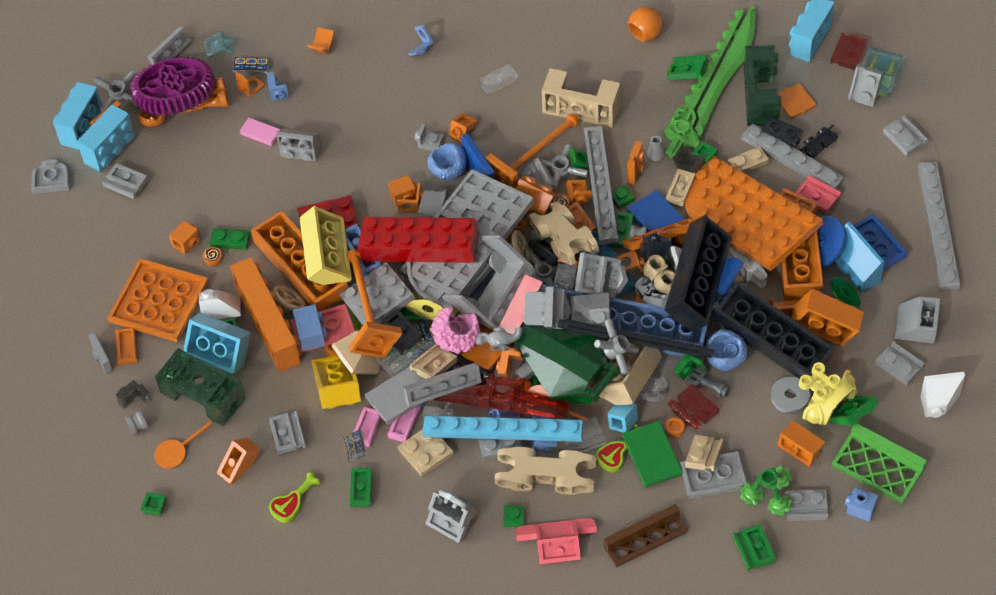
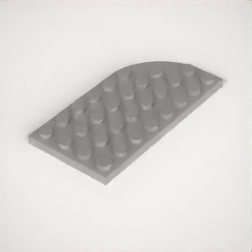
M472 169L434 218H476L479 237L475 262H407V274L415 293L422 300H430L443 308L452 306L443 298L445 294L463 295L489 262V258L494 251L481 239L482 236H501L506 240L533 205L534 198Z

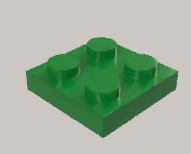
M856 395L833 411L829 423L853 426L859 422V418L863 415L873 412L874 407L879 402L874 396Z

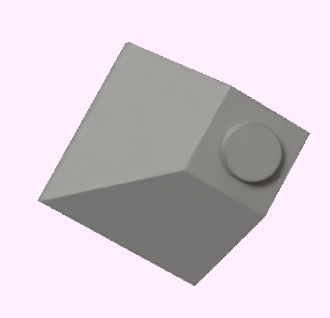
M609 293L570 296L572 320L606 327L604 321L611 319Z

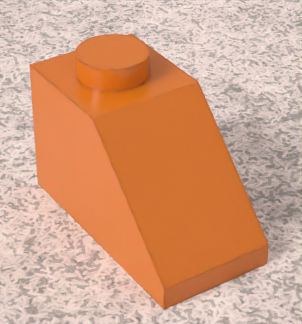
M248 438L233 440L217 474L229 484H233L253 466L261 449Z

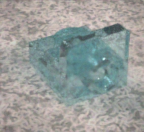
M222 32L203 40L205 54L209 58L223 50L229 55L233 53L231 38Z

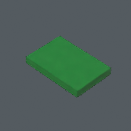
M659 421L622 433L623 441L644 488L682 475L681 468Z

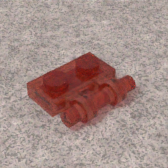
M693 384L678 395L677 399L680 403L673 399L668 402L672 412L682 417L684 423L689 427L692 426L695 430L701 426L698 422L699 419L706 424L719 413L720 409ZM688 408L693 414H689L685 409Z

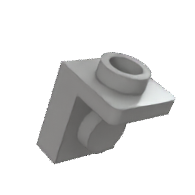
M421 124L420 129L416 130L415 140L419 149L434 151L442 145L444 134L427 131L426 125Z

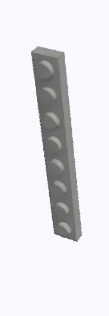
M602 126L584 128L599 245L618 243Z
M937 162L918 163V173L940 291L959 290V276Z

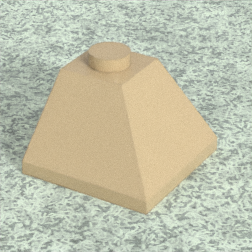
M360 330L333 343L332 348L351 374H379L380 357L351 353L349 350V345Z

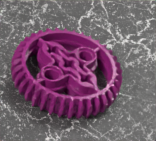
M180 56L179 58H167V60H161L158 63L154 62L153 65H148V68H143V72H139L135 76L131 85V95L135 105L141 111L151 113V115L157 114L160 116L163 114L166 116L167 114H179L189 109L193 110V107H199L200 103L203 104L204 100L209 99V96L214 91L215 76L208 63L195 59V57L189 58L186 56L183 58Z

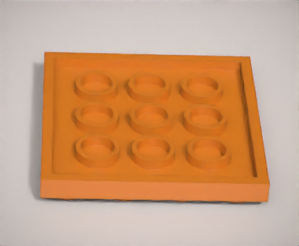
M139 258L107 317L108 322L126 328H134L136 331L178 343L199 303V293L205 291L209 280L207 277Z

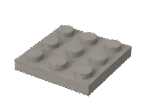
M387 262L364 277L375 323H381L394 311L400 310L415 299L411 291ZM356 282L339 295L360 323L364 325L366 317Z

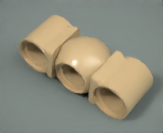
M652 255L644 265L643 272L650 278L651 282L654 280L656 290L669 296L675 273L667 270L669 266L665 264L661 256Z

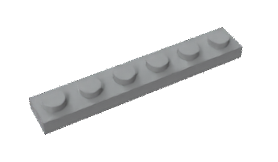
M754 124L742 135L743 141L755 148L760 146L765 154L806 178L810 175L836 190L844 182L842 175L782 140L762 132V129Z

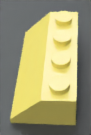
M313 206L300 217L307 279L321 285L348 282L352 280L350 263L347 260L348 248L344 219Z

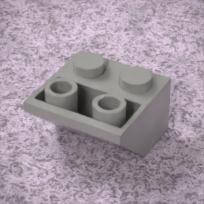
M285 128L277 131L276 135L281 157L305 161L317 160L321 146L319 133Z
M920 296L899 304L895 339L934 344L940 299Z

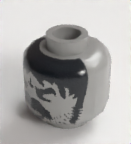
M646 276L641 277L634 286L636 288V296L639 293V297L642 300L644 295L651 296V293L661 294L656 290L654 280L651 282L650 278Z

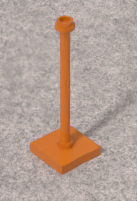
M576 114L566 116V121L510 166L490 153L486 160L494 170V180L515 189L518 182V172L516 170L569 127H576L579 123L578 116Z
M352 249L348 252L347 260L353 266L366 322L349 345V350L351 353L385 358L394 343L402 335L401 327L375 323L359 262L361 256L358 250Z

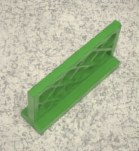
M857 423L852 427L850 435L831 463V466L903 505L918 478L925 471L927 460ZM854 439L861 443L862 449L851 451L849 444ZM875 450L879 453L880 458L868 460L866 452ZM864 453L866 461L855 464L852 455ZM850 456L852 465L844 467L838 463L842 457ZM891 459L896 461L898 468L886 470L884 461ZM881 462L884 471L872 474L870 464ZM867 465L870 474L865 476L859 475L856 468ZM910 469L916 472L913 478L904 480L903 470ZM899 472L902 481L890 483L888 474ZM885 475L888 484L877 485L874 477ZM903 485L905 491L900 497L893 493L892 487Z

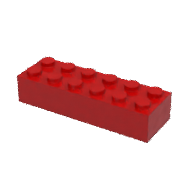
M364 217L358 250L362 261L474 263L479 228L476 218Z

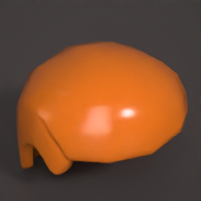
M140 111L138 119L142 125L154 128L162 125L166 116L163 114L160 116L157 114L151 115V113Z

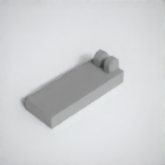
M178 27L148 56L152 65L154 62L158 63L161 60L176 57L191 42V39L184 32V27Z

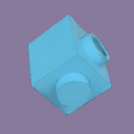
M635 403L630 405H614L607 413L609 428L625 433L629 431L638 421Z

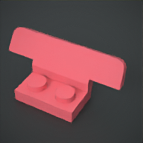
M592 518L524 525L516 529L517 541L537 539L540 564L580 560L578 534L597 532V527Z

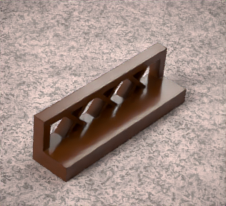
M674 504L605 538L604 549L617 568L688 533V529L679 517V508ZM674 522L680 527L675 532L667 530L668 525ZM654 532L662 533L661 539L657 541L649 539V537ZM635 541L645 542L641 549L631 548L632 543ZM619 549L627 551L625 557L617 560L613 553Z

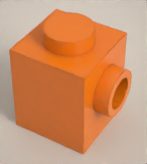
M409 175L388 182L389 194L396 207L397 199L416 200L417 185L415 181H411Z
M183 221L169 234L171 245L186 255L192 248L198 245L200 241L199 229L194 224Z

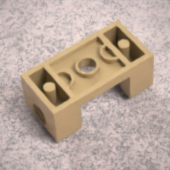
M549 69L541 90L543 113L564 118L569 114H576L579 121L613 128L620 108V83L602 79L597 96L588 93L568 90L566 87L567 72L560 69Z

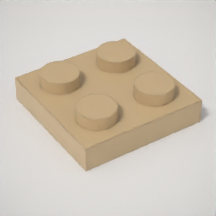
M423 429L398 446L400 453L421 477L454 455L453 450L442 438L423 437Z

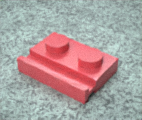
M810 175L795 192L802 197L816 202L817 209L824 214H827L837 199L841 197L840 191Z

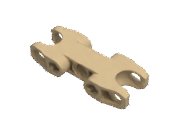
M554 202L550 204L552 212L549 214L537 215L533 212L528 215L535 235L540 240L550 237L553 240L551 242L552 250L561 261L573 265L577 263L575 260L576 253L588 251L591 254L599 252L598 244L591 230L586 226L576 229L573 226L575 224L574 217L566 206Z
M528 447L498 450V461L511 464L514 468L509 472L496 473L494 478L495 485L514 491H530L533 488V483L555 485L556 492L568 495L594 491V481L589 478L580 477L577 474L584 469L596 468V457L579 451L563 450L559 452L558 458L536 457V450Z

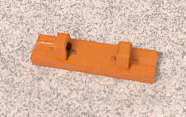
M689 218L622 240L624 248H628L631 251L639 249L640 243L643 242V237H649L650 234H659L666 238L674 237L676 243L682 244L685 241V233H687L689 223L695 220Z

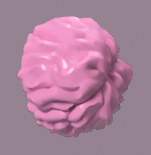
M446 307L439 311L437 317L432 322L430 331L433 333L434 341L441 349L448 352L451 351L459 354L463 351L465 353L475 346L476 337L480 333L477 315L475 313L460 314L455 317L454 313H452L453 307Z

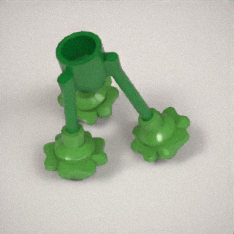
M779 465L777 468L765 469L760 477H756V482L752 484L746 482L745 486L740 488V498L745 500L747 505L751 503L757 505L764 498L762 495L763 489L759 487V484H762L763 487L772 489L775 496L770 498L768 509L771 510L773 515L779 514L783 516L791 510L792 500L789 499L788 495H780L778 490L783 487H789V481L793 479L790 475V469H784L783 465Z

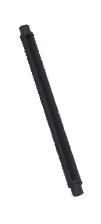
M559 319L557 328H563L565 331L610 339L605 326L570 319ZM615 329L617 336H625L631 344L701 358L713 357L714 349L706 348V346Z

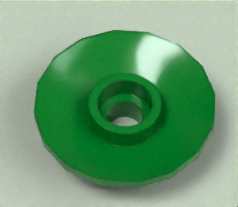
M833 278L830 282V287L834 298L847 305L859 308L861 304L860 297L853 286L842 278Z

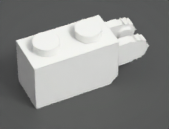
M729 247L727 258L740 259L744 262L738 272L747 283L751 281L758 288H765L767 285V274L763 266L734 248Z

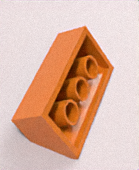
M817 230L780 262L784 301L802 299L803 295L807 294L811 289L819 291L823 288Z

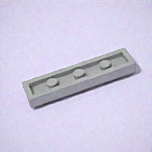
M475 362L403 386L406 404L410 407L481 383L479 365Z

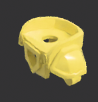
M817 362L812 367L813 375L811 377L803 375L799 380V387L801 389H811L814 391L802 419L813 424L826 425L837 405L846 398H854L858 391L850 370H845L842 379L836 374L827 377L824 364Z

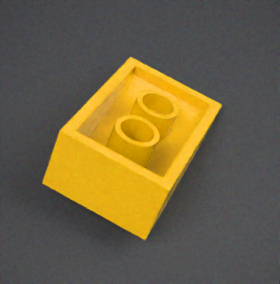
M338 355L311 360L322 409H332L336 406L353 405L361 402L356 374L350 373Z

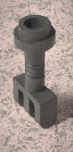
M698 367L694 369L695 373H692L690 378L685 381L688 386L696 390L701 385L716 391V395L720 398H726L730 393V387L727 383L722 382L718 384L707 379V371H703Z

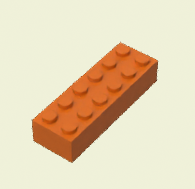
M282 210L251 229L255 245L309 306L315 305L317 312L329 309L342 301L339 294L348 289L347 282L321 285L307 279L302 232Z
M250 257L231 265L235 288L279 373L301 364L299 356L302 354L298 347L299 341L295 334L292 335V329L288 320H284L281 306L276 305V297L273 291H269L267 279L265 277L262 278L259 264L254 263Z

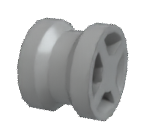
M631 225L630 238L646 233L647 227L637 228L635 225Z
M140 410L133 416L125 417L133 435L137 434L141 429L145 430L148 428Z

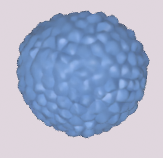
M453 143L441 145L431 152L427 160L430 171L438 179H444L445 181H453L461 176L467 164L466 152L461 146Z
M720 329L707 340L706 348L714 349L713 357H707V360L713 367L724 372L737 368L747 358L748 347L745 340H743L744 338L731 330Z

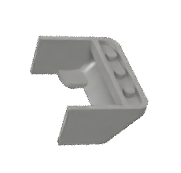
M482 236L481 239L494 250L489 258L491 268L496 271L478 301L473 298H465L463 295L445 294L443 298L461 314L475 313L480 324L490 329H495L499 327L525 274L534 278L535 269L501 236Z

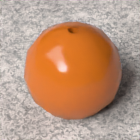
M639 7L630 15L628 28L638 40L649 42L656 39L661 33L663 20L656 9Z

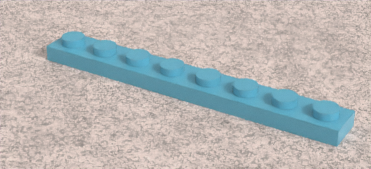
M424 416L422 434L423 437L582 442L583 420Z

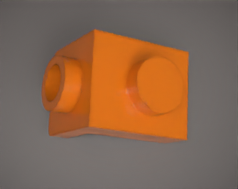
M568 180L566 182L570 203L577 201L579 204H585L593 195L591 190H587L585 180Z
M509 348L508 351L502 350L501 358L496 364V371L501 378H510L512 360L524 361V357L519 350Z

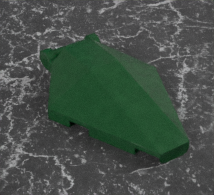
M524 324L521 337L514 341L551 400L585 396L597 403L600 399V394L612 378L620 372L616 366L606 361L603 350L594 346V342L598 340L596 336ZM604 370H606L607 373L596 386V388L593 391H590V389L601 376V374L604 372Z

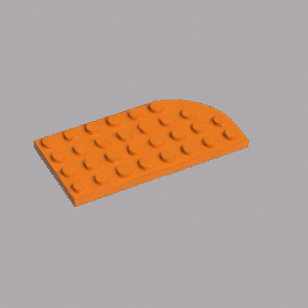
M715 156L695 172L694 181L684 201L689 218L697 220L706 215L732 236L730 247L769 271H772L823 225L822 218Z

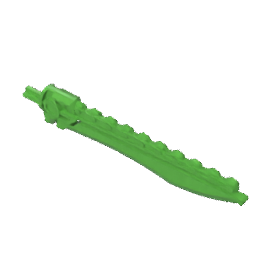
M754 6L750 7L739 30L737 28L744 17L745 10L738 9L734 12L736 19L728 22L730 30L722 32L724 40L718 41L716 43L717 51L710 53L711 62H706L702 78H698V83L690 86L692 94L684 96L686 104L678 107L664 130L666 137L671 140L665 152L669 155V158L676 157L681 146L694 147L695 149L699 146V139L702 138L703 131L721 92L734 73L747 59L755 32ZM735 37L734 40H733V42H732V44H731V46H730V48H729V50H728V52L726 53V55H725V57H724V59H723V61H722V63H721V65H720V67H719V69H718V71H717V73H716V75H715V77H714L712 83L710 84V86H709V88H708V90H707V92H706V94H705V96H704V98H703V100H702V102H701V104H700V106H699V108H698L696 114H695V110H696V108H697V106H698V104H699V102H700V100H701V98H702V96H703L705 90L707 89V87H708V85H709V83H710V81H711V79H712V77H713V75H714V73H715V71H716V69H717V67H718V65H719L721 59L723 58V56H724V54H725V52H726V50H727V48H728V46H729V44H730L732 38Z

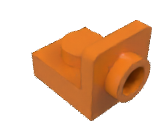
M462 113L451 120L448 135L461 142L462 135L475 128L478 120Z

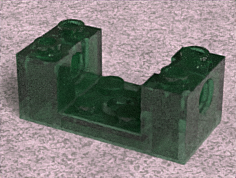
M774 45L745 46L744 84L747 126L752 124L765 126L770 116L780 118L781 96H778L777 88L758 89V83L774 82V75H777L778 53H775Z
M177 348L155 376L161 394L174 401H177L181 394L205 407L208 419L223 427L246 398L241 380ZM198 378L204 379V381L200 384L194 383V381Z

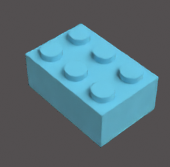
M811 0L807 2L805 12L799 15L797 25H793L790 31V36H792L789 42L791 56L810 63L832 26L833 1Z
M77 82L74 88L70 90L69 97L63 102L59 114L53 120V125L61 145L79 150L77 140L91 127L89 122L102 113L99 111L102 102L97 87Z
M111 105L77 140L84 164L101 173L122 152V149L133 140L135 133L129 113Z
M199 313L189 319L183 354L234 374L245 366L251 332Z

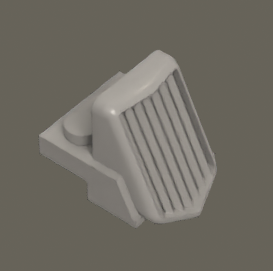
M580 253L574 291L586 294L609 293L610 298H615L616 295L620 294L628 282L621 260Z
M546 287V292L525 293L524 323L526 325L565 330L557 328L559 319L567 320L571 315V307L564 289Z
M440 489L439 492L435 491L428 507L430 512L425 524L455 542L460 543L464 539L470 520L477 516L478 510L467 500Z

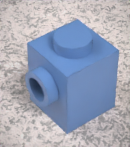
M854 488L852 494L848 493L845 505L848 506L846 514L870 522L877 504L878 495Z

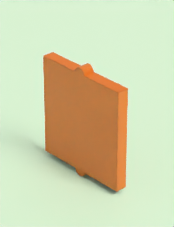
M800 83L790 88H785V90L774 95L775 100L790 119L800 114H805V112L816 107V103Z

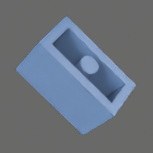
M315 305L294 309L293 314L302 351L325 346L324 338L327 337L325 326L320 325V323H323L321 311L317 312Z

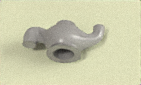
M517 327L514 334L505 332V328H495L494 332L490 334L479 333L476 337V345H484V342H488L491 345V350H508V345L521 337L522 327Z

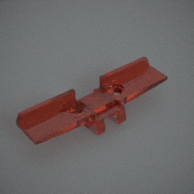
M492 373L486 379V385H473L434 398L436 401L564 419L571 407V402L559 399L551 400L548 396L524 391L525 378H520V380L495 377V374ZM496 385L510 387L507 393L496 391Z

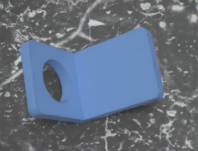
M424 25L415 27L423 43L408 53L409 56L420 55L428 50L427 47L433 43Z

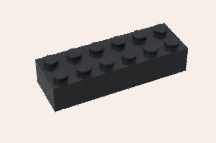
M706 215L689 223L664 310L691 332L709 324L732 236Z
M738 281L716 308L712 318L726 329L739 334L746 343L799 379L803 375L811 377L813 375V365L817 362L825 365L835 349Z

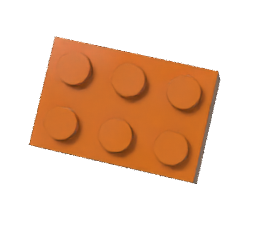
M811 289L794 305L792 319L819 338L843 347L860 331L864 312L836 298L829 297L818 290Z

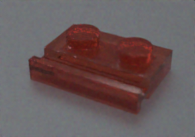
M842 32L830 63H838L839 66L855 70L867 44V39L853 35L847 36Z

